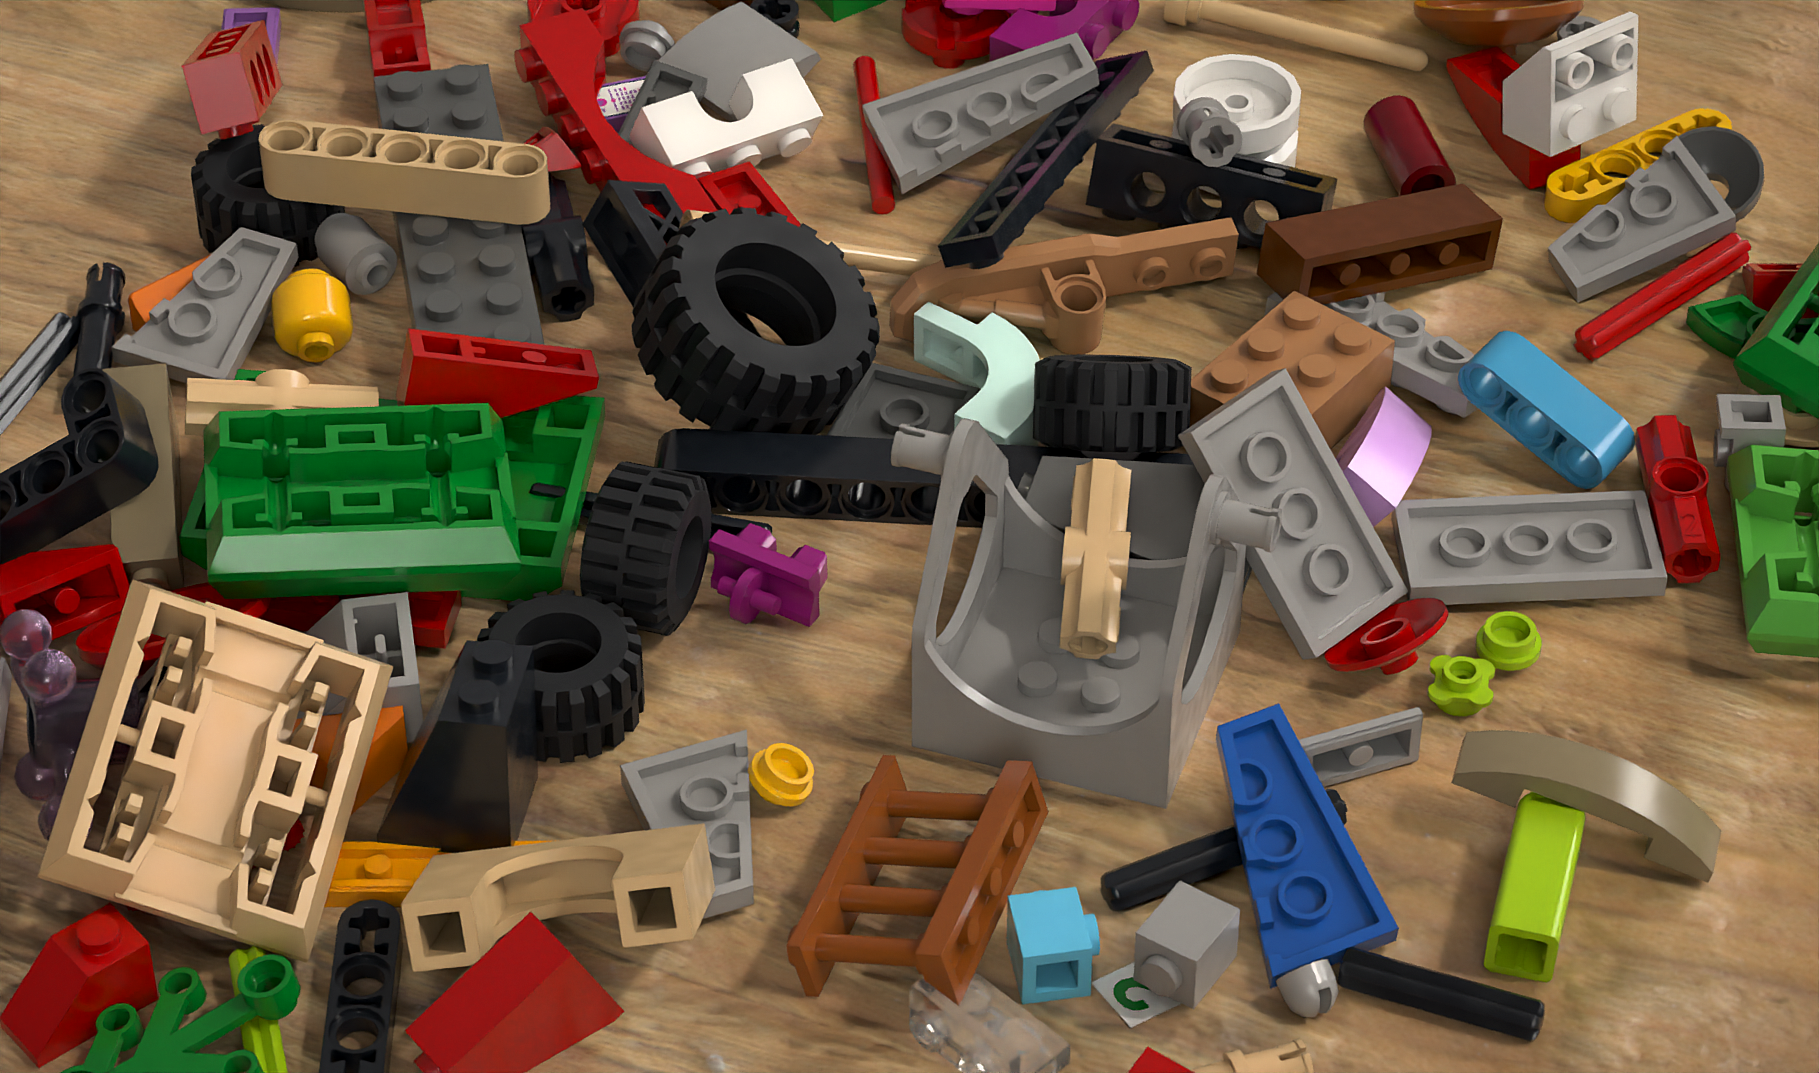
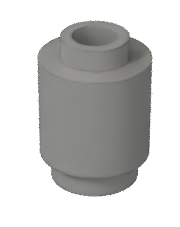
M336 213L326 218L318 227L315 234L317 255L322 263L350 291L358 295L371 294L384 287L392 278L397 266V255L394 249L361 217L347 213Z

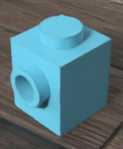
M1077 888L1039 890L1031 893L1007 895L1006 943L1021 1003L1030 1004L1091 996L1092 956L1099 955L1100 953L1099 931L1095 915H1083Z

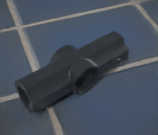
M548 172L550 211L542 220L521 225L530 274L535 275L543 311L553 314L560 322L580 319L582 313L594 305V288L588 269L586 237L581 216H574L565 180L557 179Z

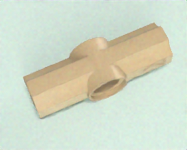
M273 369L263 372L256 377L255 381L187 378L185 435L203 436V430L219 411L379 406L378 387L310 384L309 379L304 374L288 369Z
M1092 459L1089 463L1076 465V473L1073 477L1071 526L1065 527L1060 585H1065L1060 648L1073 653L1077 658L1099 659L1103 655L1116 653V643L1119 639L1121 590H1126L1131 538V532H1126L1131 470L1120 466L1116 460Z

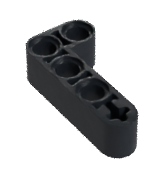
M88 368L80 371L70 379L63 390L61 407L69 435L0 473V565L30 552L39 551L142 493L155 479L159 468L158 455L144 407L136 397L99 368Z

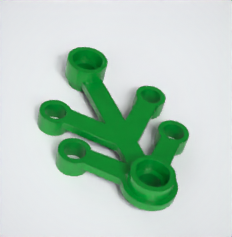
M275 954L260 956L250 961L240 971L237 981L240 991L239 995L178 1030L183 1016L198 1010L204 1004L207 993L198 973L194 969L189 967L173 969L166 973L159 982L158 991L160 997L146 1029H144L133 1006L126 1003L109 1006L100 1013L96 1020L98 1033L84 1064L70 1067L61 1073H264L257 1056L249 1050H236L227 1055L195 1052L258 1015L266 1020H278L286 1017L297 1005L300 995V983L291 963L285 957ZM125 1025V1026L122 1027L121 1029L115 1030V1029H117L118 1027ZM139 1043L133 1057L114 1067L120 1052L130 1050Z

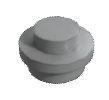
M650 20L627 23L619 37L621 44L620 53L624 61L642 71H649L653 61H658L675 44L673 38L662 25Z

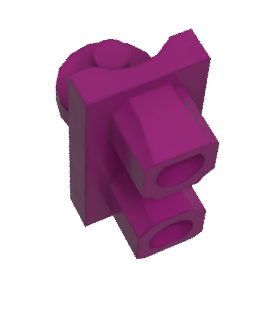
M752 523L748 524L736 536L719 529L709 540V549L714 554L711 588L716 589L718 594L731 598L729 613L733 620L748 624L757 617L760 611H763L773 616L778 614L810 627L820 616L819 591L828 578L827 555L825 552L804 545L798 548L791 557L785 556L777 552L776 538L771 532Z

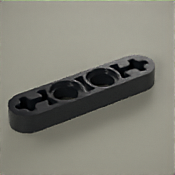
M373 899L359 901L349 906L341 914L338 921L319 1073H389L403 954V939L400 915L394 906L384 901ZM367 931H376L374 952H363L362 940L365 939ZM363 978L376 979L383 984L378 991L370 995H354L346 990L352 982ZM352 1032H369L377 1038L370 1046L363 1049H347L339 1044L346 1035Z

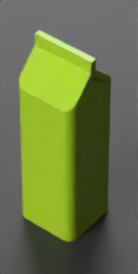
M1534 792L1526 794L1518 802L1488 932L1483 963L1488 971L1540 982L1552 980L1586 819L1585 812Z

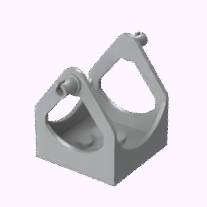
M967 418L961 419L950 435L911 427L905 423L900 424L899 431H896L892 444L891 464L896 467L903 466L941 475V485L912 626V747L1002 769L1007 760L1032 761L1038 778L1167 809L1240 633L1246 545L1264 549L1266 552H1273L1281 528L1282 509H1271L1241 502L1226 477L1215 474L1210 475L1204 485L1196 510L1187 556L1168 560L1129 558L1126 590H1121L1120 597L1121 616L1116 653L1103 655L1099 659L1077 658L1073 653L1060 648L1065 585H1060L1064 533L1044 520L1023 499L1009 477L1008 459L978 421ZM973 480L985 493L983 527L970 574L959 603L946 628L936 639V621L959 509Z

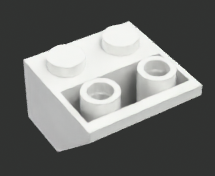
M1630 11L1545 46L1503 81V134L1551 157L1635 121L1637 106L1638 15Z

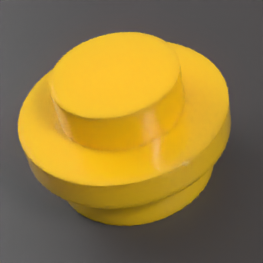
M775 743L770 745L767 749L756 753L748 766L749 780L752 786L764 800L772 804L787 807L798 806L806 801L813 789L812 777L814 775V767L811 760L803 751L790 744Z

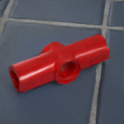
M1654 415L1650 422L1644 426L1637 427L1635 432V448L1666 573L1673 575L1677 583H1700L1703 577L1718 571L1720 565V550L1706 496L1709 473L1705 466L1698 462L1690 426L1679 422L1676 415Z

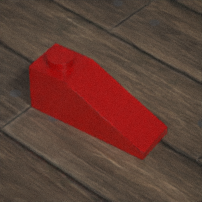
M408 328L396 390V400L398 406L488 403L498 416L503 418L597 389L599 375L592 350Z

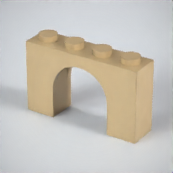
M705 823L434 855L401 903L412 971L420 972L474 965L493 947L501 936L508 933L530 911L539 920L578 913H617L623 948L693 940L715 892Z

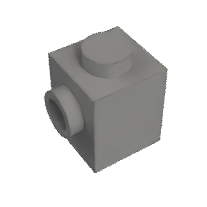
M1179 881L1136 932L1133 980L1145 985L1152 992L1160 996L1172 998L1194 1009L1237 957L1240 909Z

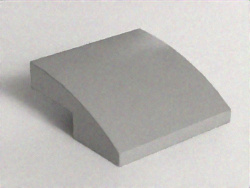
M739 2L714 14L696 26L674 44L658 61L707 78V88L701 102L729 122H736L737 118L730 108L729 102L742 74L792 58L801 76L804 78L821 58L818 52L743 2Z

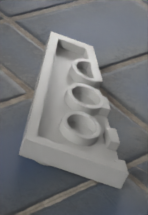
M1074 33L863 104L862 108L865 123L901 193L904 194L1098 86L1099 79L1095 63L1079 35Z

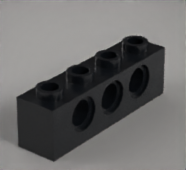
M1113 123L1097 138L1086 205L1101 208L1105 216L1115 220L1132 221L1136 218L1157 222L1159 229L1231 217L1239 234L1237 249L1247 248L1248 245L1261 248L1265 224L1271 221L1263 219L1258 214L1255 201L1263 200L1272 204L1277 210L1279 220L1332 210L1338 178L1241 154L1234 155L1228 164L1219 167H1208L1201 160L1193 156L1190 147L1183 140ZM1209 148L1210 152L1214 154L1215 152L1212 148ZM1144 172L1153 173L1163 181L1165 186L1164 194L1155 193L1146 186L1143 179ZM1206 186L1214 189L1221 198L1222 207L1215 208L1207 205L1200 197L1199 187Z

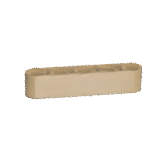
M301 120L272 122L259 133L264 186L267 192L275 198L516 225L538 222L545 218L550 211L547 156L543 150L533 145Z

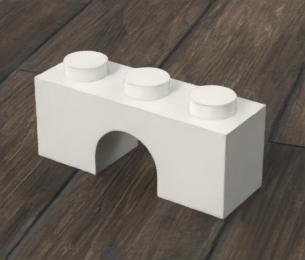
M791 58L742 74L729 102V106L737 118L736 122H723L709 116L701 108L693 91L642 107L629 138L634 148L642 154L670 168L694 175L697 179L748 161L755 167L761 160L777 154H781L782 157H790L802 152L811 144L812 137L823 117V113Z

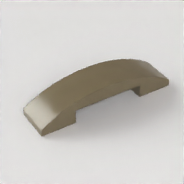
M1498 730L1466 733L1460 748L1452 784L1514 808L1524 789H1527L1648 836L1644 854L1645 859L1707 883L1712 877L1721 830L1692 800L1651 772L1611 753L1559 737L1529 732Z

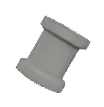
M1210 97L1196 98L1183 106L1178 115L1176 126L1179 136L1190 147L1193 156L1201 160L1208 167H1219L1228 164L1233 156L1240 151L1243 138L1237 124L1230 121L1227 110L1219 101ZM1209 148H1212L1215 153H1211Z

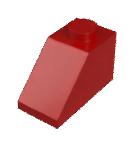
M114 544L30 552L1 564L0 642L16 655H19L122 611L130 585L118 547Z
M111 903L51 935L0 1015L1 1028L38 1068H41L96 1036L98 1033L96 1020L100 1013L109 1006L126 1003L133 1006L136 1012L159 999L149 942Z

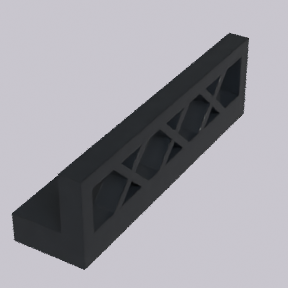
M608 180L582 225L632 307H634L635 300L667 246L666 243L677 234L684 213L664 183ZM642 204H653L665 220L644 208ZM726 308L740 325L761 338L746 313Z

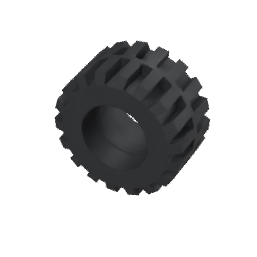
M264 124L253 125V131L228 139L216 138L208 144V150L200 151L195 158L196 166H193L191 170L199 236L203 239V246L207 251L213 253L240 227L296 243L298 259L294 267L300 266L299 262L313 261L318 258L315 245V234L318 227L329 216L336 213H345V207L275 198L267 192L264 186L259 147V133L265 127Z
M1055 355L1046 357L1035 362L1033 439L1048 447L1079 451L1164 452L1176 450L1183 446L1178 435L1190 427L1192 367L1175 359L1146 356Z
M622 461L617 464L600 488L587 523L580 563L581 595L584 597L586 594L591 593L601 596L602 604L614 602L623 609L624 617H632L637 625V630L665 636L675 632L694 603L707 561L711 535V505L704 479L696 475L628 461Z
M561 590L560 594L548 595L547 591L532 594L533 599L523 601L519 598L507 604V612L496 611L488 619V628L480 630L477 641L501 640L508 644L534 646L538 761L546 762L550 757L560 758V763L575 762L574 757L580 755L592 758L602 754V747L607 745L615 748L625 740L624 732H633L639 724V713L644 712L645 705L641 636L637 633V625L632 617H624L623 609L614 602L602 604V597L591 593L583 597L575 595V590Z

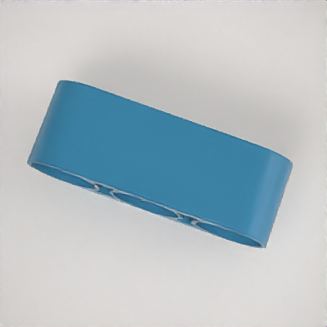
M1502 331L1497 333L1459 371V386L1465 397L1473 405L1576 487L1584 489L1595 488L1634 449V432L1630 424L1620 414L1526 338L1515 332Z

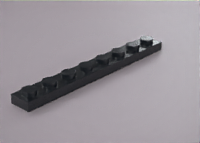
M1147 50L1095 62L1099 85L1056 108L939 243L938 249L945 268L969 264L971 269H982L994 265L1004 258V252L1011 243L1025 232L1024 228L1035 214L1045 208V202L1055 190L1064 185V179L1073 168L1084 161L1083 156L1097 142V138L1112 121L1121 116V110L1130 99L1139 94L1140 87L1154 72Z

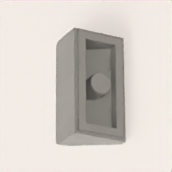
M1420 707L1303 738L1299 742L1323 787L1417 761L1419 758L1423 712Z

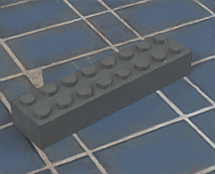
M488 64L474 66L456 65L448 69L421 72L401 71L393 75L374 77L379 129L504 142ZM392 211L412 329L545 345L521 225ZM539 407L532 408V409H529V410H531V411H538V410H539Z

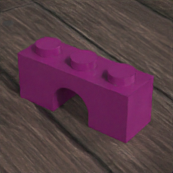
M1056 0L1055 11H1049V16L1037 15L1020 8L990 35L989 62L1074 33L1079 35L1092 60L1094 58L1098 59L1119 34L1133 26L1139 13V0Z

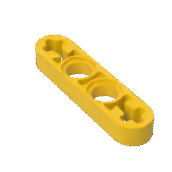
M1709 108L1693 109L1560 168L1550 174L1547 179L1544 200L1545 211L1558 221L1576 223L1597 204L1606 205L1625 188V180L1627 178H1614L1604 173L1617 172L1631 176L1640 167L1646 170L1659 159V157L1648 153H1662V148L1674 137L1700 127L1715 126L1732 130L1731 120L1717 110Z

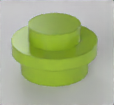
M1502 611L1491 615L1479 629L1475 646L1479 657L1490 661L1495 668L1515 671L1525 669L1538 660L1541 653L1542 640L1537 632L1535 623L1529 617L1519 612Z

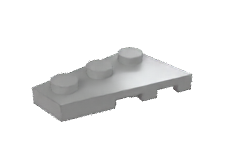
M1676 136L1662 148V156L1646 170L1640 167L1625 180V188L1606 205L1597 204L1548 247L1549 263L1578 303L1736 231V215L1678 136Z

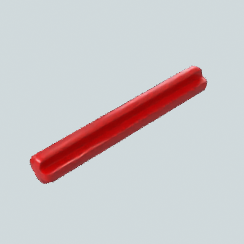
M1729 233L1587 322L1574 333L1576 341L1573 346L1576 352L1583 353L1588 360H1596L1749 262L1748 251L1751 250L1749 241L1747 239L1742 240L1737 233Z

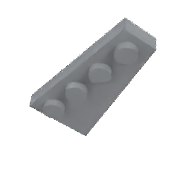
M1276 292L1268 296L1264 316L1283 301ZM1385 292L1324 305L1395 340L1391 385L1408 389L1436 403L1441 410L1457 414L1463 418L1478 409L1465 397L1458 381L1460 369L1474 354L1449 336L1433 337L1424 330L1426 319L1411 308L1397 311L1384 301Z

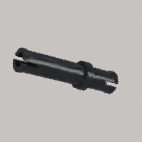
M103 262L102 278L99 281L100 268L98 264L91 266L87 272L85 299L79 303L76 311V318L81 321V326L79 327L80 332L73 377L80 371L88 368H99L100 370L112 368L113 354L111 347L115 344L116 335L122 331L125 322V311L122 312L121 299L126 277L124 271L115 264Z

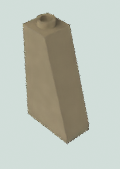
M166 363L102 369V371L106 372L141 402L145 409L159 464L156 477L147 489L110 510L111 543L118 547L129 585L133 579L166 591L184 587V565L179 538L182 530L179 430Z

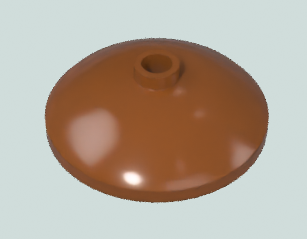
M1416 0L1414 2V15L1423 25L1452 42L1483 47V50L1497 46L1511 57L1517 55V45L1529 44L1547 38L1575 19L1584 8V0Z

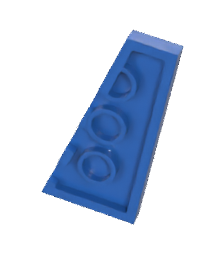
M1278 703L1217 726L1216 744L1270 989L1278 986L1276 980L1307 964L1328 959L1330 966L1341 962L1346 950L1354 947L1371 951L1396 941L1399 928L1280 704Z

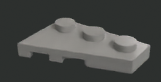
M240 227L192 272L193 280L171 301L165 298L162 299L149 312L150 320L132 337L126 333L111 347L114 362L127 366L166 363L168 377L187 383V378L234 380L237 370L241 369L271 311L274 290L290 275L298 259L297 244Z
M747 730L620 765L621 784L644 830L705 823L715 892L703 919L753 905Z

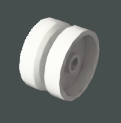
M1227 54L1208 57L1188 66L1176 79L1173 96L1172 118L1174 125L1172 138L1182 140L1176 125L1178 115L1183 106L1193 99L1210 97L1223 105L1228 112L1230 121L1236 123L1240 128L1243 139L1241 149L1237 154L1295 168L1301 89L1295 77L1279 64L1257 56ZM1199 187V189L1208 191L1213 194H1218L1214 189L1210 187Z

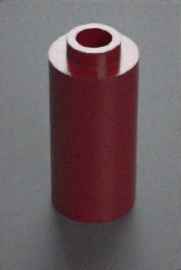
M1400 95L1389 96L1379 100L1368 110L1363 121L1364 131L1398 196L1456 185L1453 171L1413 100Z

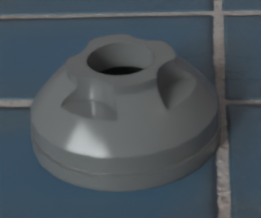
M1715 126L1700 127L1678 136L1708 179L1721 182L1728 188L1729 192L1724 200L1736 215V222L1743 219L1754 209L1760 199L1764 184V163L1754 144L1738 132Z

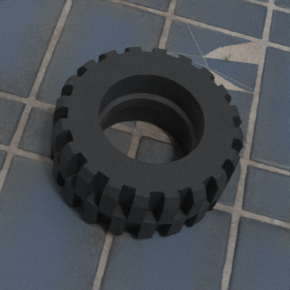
M740 207L733 209L730 215L726 209L703 214L702 217L692 219L679 228L677 234L671 237L635 300L632 310L634 321L631 328L635 347L641 348L637 355L645 374L654 375L656 378L654 386L657 392L665 401L672 399L680 406L679 414L693 423L695 419H698L710 426L709 429L817 435L822 432L826 425L833 423L846 405L876 356L875 347L879 343L880 327L878 318H875L877 310L872 294L863 290L865 286L864 277L855 265L849 267L843 260L844 252L833 242L827 245L815 235L818 231L804 223L800 227L787 222V216L771 211L764 216L758 215L756 208ZM726 308L744 312L762 321L782 339L785 345L767 341L751 333L740 325Z

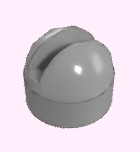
M1328 959L1302 966L1276 980L1281 995L1292 1012L1304 1018L1315 1017L1318 1012L1320 1014L1329 1012L1339 992L1336 977Z

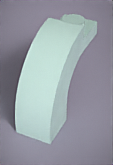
M928 301L914 313V361L957 382L981 388L971 400L954 414V430L961 419L967 418L978 421L995 444L1038 446L1039 442L1033 439L1035 362L1040 361L1031 342L1014 325L993 312L977 325Z

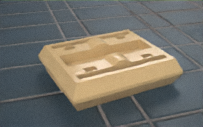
M132 579L37 877L307 963L393 666L323 643L324 640L208 601L202 603ZM152 633L164 637L165 641L138 727L135 729L120 723L132 685L137 678L144 653L142 650ZM163 666L168 667L163 680L157 687ZM330 692L345 697L347 700L327 764L328 771L323 788L319 789L310 786L318 754L312 753V748ZM298 711L305 712L301 723L293 731ZM118 741L131 745L99 851L94 852L83 847L94 815L92 808L101 793L114 742ZM304 802L317 806L303 856L296 870L285 912L266 905L287 834L301 815ZM114 821L120 822L114 837L108 843ZM252 866L260 867L255 879L248 886Z

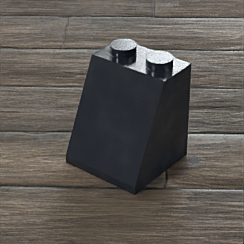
M466 640L405 756L377 833V843L440 848L437 852L447 853L514 846L515 841L518 840L538 778L534 646L508 644L501 640H486L483 642Z

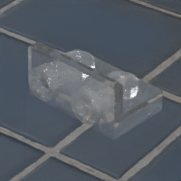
M977 972L974 973L960 1006L956 1005L924 979H920L910 986V1031L924 1049L939 1053L962 1071V1073H1058L1070 1063V1044Z

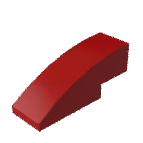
M363 0L373 81L374 77L393 75L401 71H430L431 64L420 0Z
M1496 46L1447 59V71L1476 126L1497 156L1529 190L1546 185L1550 174L1581 159V144L1549 157L1503 134V81L1521 65Z

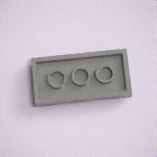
M1286 368L1272 371L1178 435L1204 483L1212 474L1224 476L1227 478L1239 501L1271 509H1282L1281 528L1273 552H1266L1264 549L1246 545L1245 557L1303 660L1317 658L1409 592Z
M1645 490L1401 500L1392 511L1391 521L1404 584L1409 591L1406 593L1408 601L1419 598H1436L1442 600L1445 605L1665 596L1667 573Z

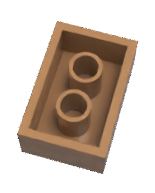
M1293 291L1191 379L1190 427L1272 371L1286 368L1331 450L1357 426L1378 392L1385 386L1390 390L1395 340Z

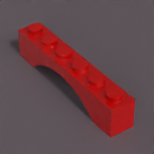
M583 8L519 25L521 49L514 52L515 65L519 77L523 83L530 82L532 84L544 116L551 115L557 123L559 136L570 150L573 149L578 156L579 162L582 165V174L589 185L595 183L601 192L608 180L664 183L683 213L686 210L718 211L694 175L670 168L642 154L621 138L605 119L597 102L603 84H606L604 39ZM642 204L644 208L665 220L653 204Z

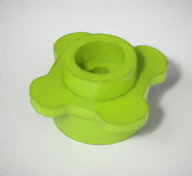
M1439 655L1431 660L1430 672L1435 675L1434 683L1428 687V697L1443 712L1453 716H1470L1478 713L1482 708L1489 706L1493 702L1494 693L1488 688L1489 680L1495 676V667L1490 661L1483 658L1473 659L1467 656L1451 657L1449 655Z

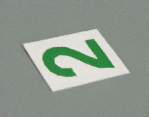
M1134 962L1091 982L1130 1028L1182 1004L1172 998L1160 996L1152 992L1145 985L1134 981Z

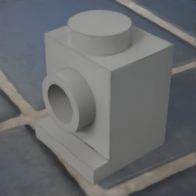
M1717 394L1716 409L1719 429H1716L1714 434L1713 459L1715 467L1725 468L1724 485L1728 492L1729 483L1726 466L1728 456L1749 445L1784 447L1786 426L1780 395Z

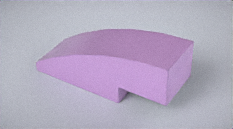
M1386 386L1378 392L1335 458L1373 527L1398 506L1422 463L1432 435V426Z

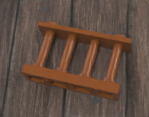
M882 755L870 781L862 787L859 803L798 925L792 927L788 936L787 956L790 964L797 971L806 996L819 997L835 962L916 967L917 972L923 975L933 1005L960 1006L1007 904V895H1011L1049 812L1032 761L1007 760L994 788H990L986 794L907 791L895 755ZM906 818L978 821L972 835H968L964 841L897 838ZM883 865L955 869L949 883L944 884L941 890L873 886ZM859 913L932 917L926 932L921 933L918 939L849 935Z

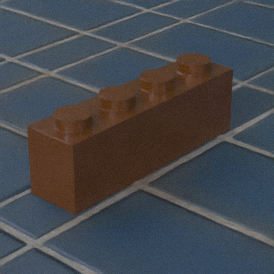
M1462 183L1266 222L1256 274L1283 300L1293 291H1296L1325 305L1491 270L1494 264L1503 218Z

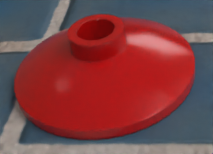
M1436 598L1413 599L1389 606L1325 651V659L1328 666L1333 670L1342 672L1365 671L1380 667L1385 675L1404 671L1417 662L1419 657L1416 650L1426 644L1445 624L1448 618V610L1444 602Z

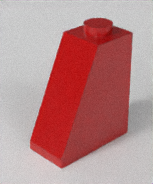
M530 911L404 1031L423 1051L414 1060V1063L423 1073H525L611 1024L625 1011Z

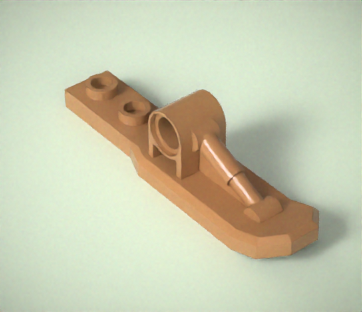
M1230 217L1119 237L1089 233L1008 247L1001 261L982 269H971L969 264L945 268L943 260H940L913 273L891 299L889 326L894 337L914 343V313L929 301L975 324H979L993 312L1014 326L1041 329L1051 344L1063 353L1083 355L1092 352L1098 347L1102 339L1106 297L1140 291H1152L1163 287L1232 276L1239 234Z

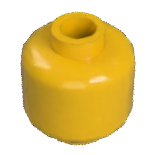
M303 269L290 274L274 290L271 301L274 336L279 347L292 356L300 357L307 362H321L332 357L335 352L342 350L351 340L353 320L350 296L344 283L319 269Z

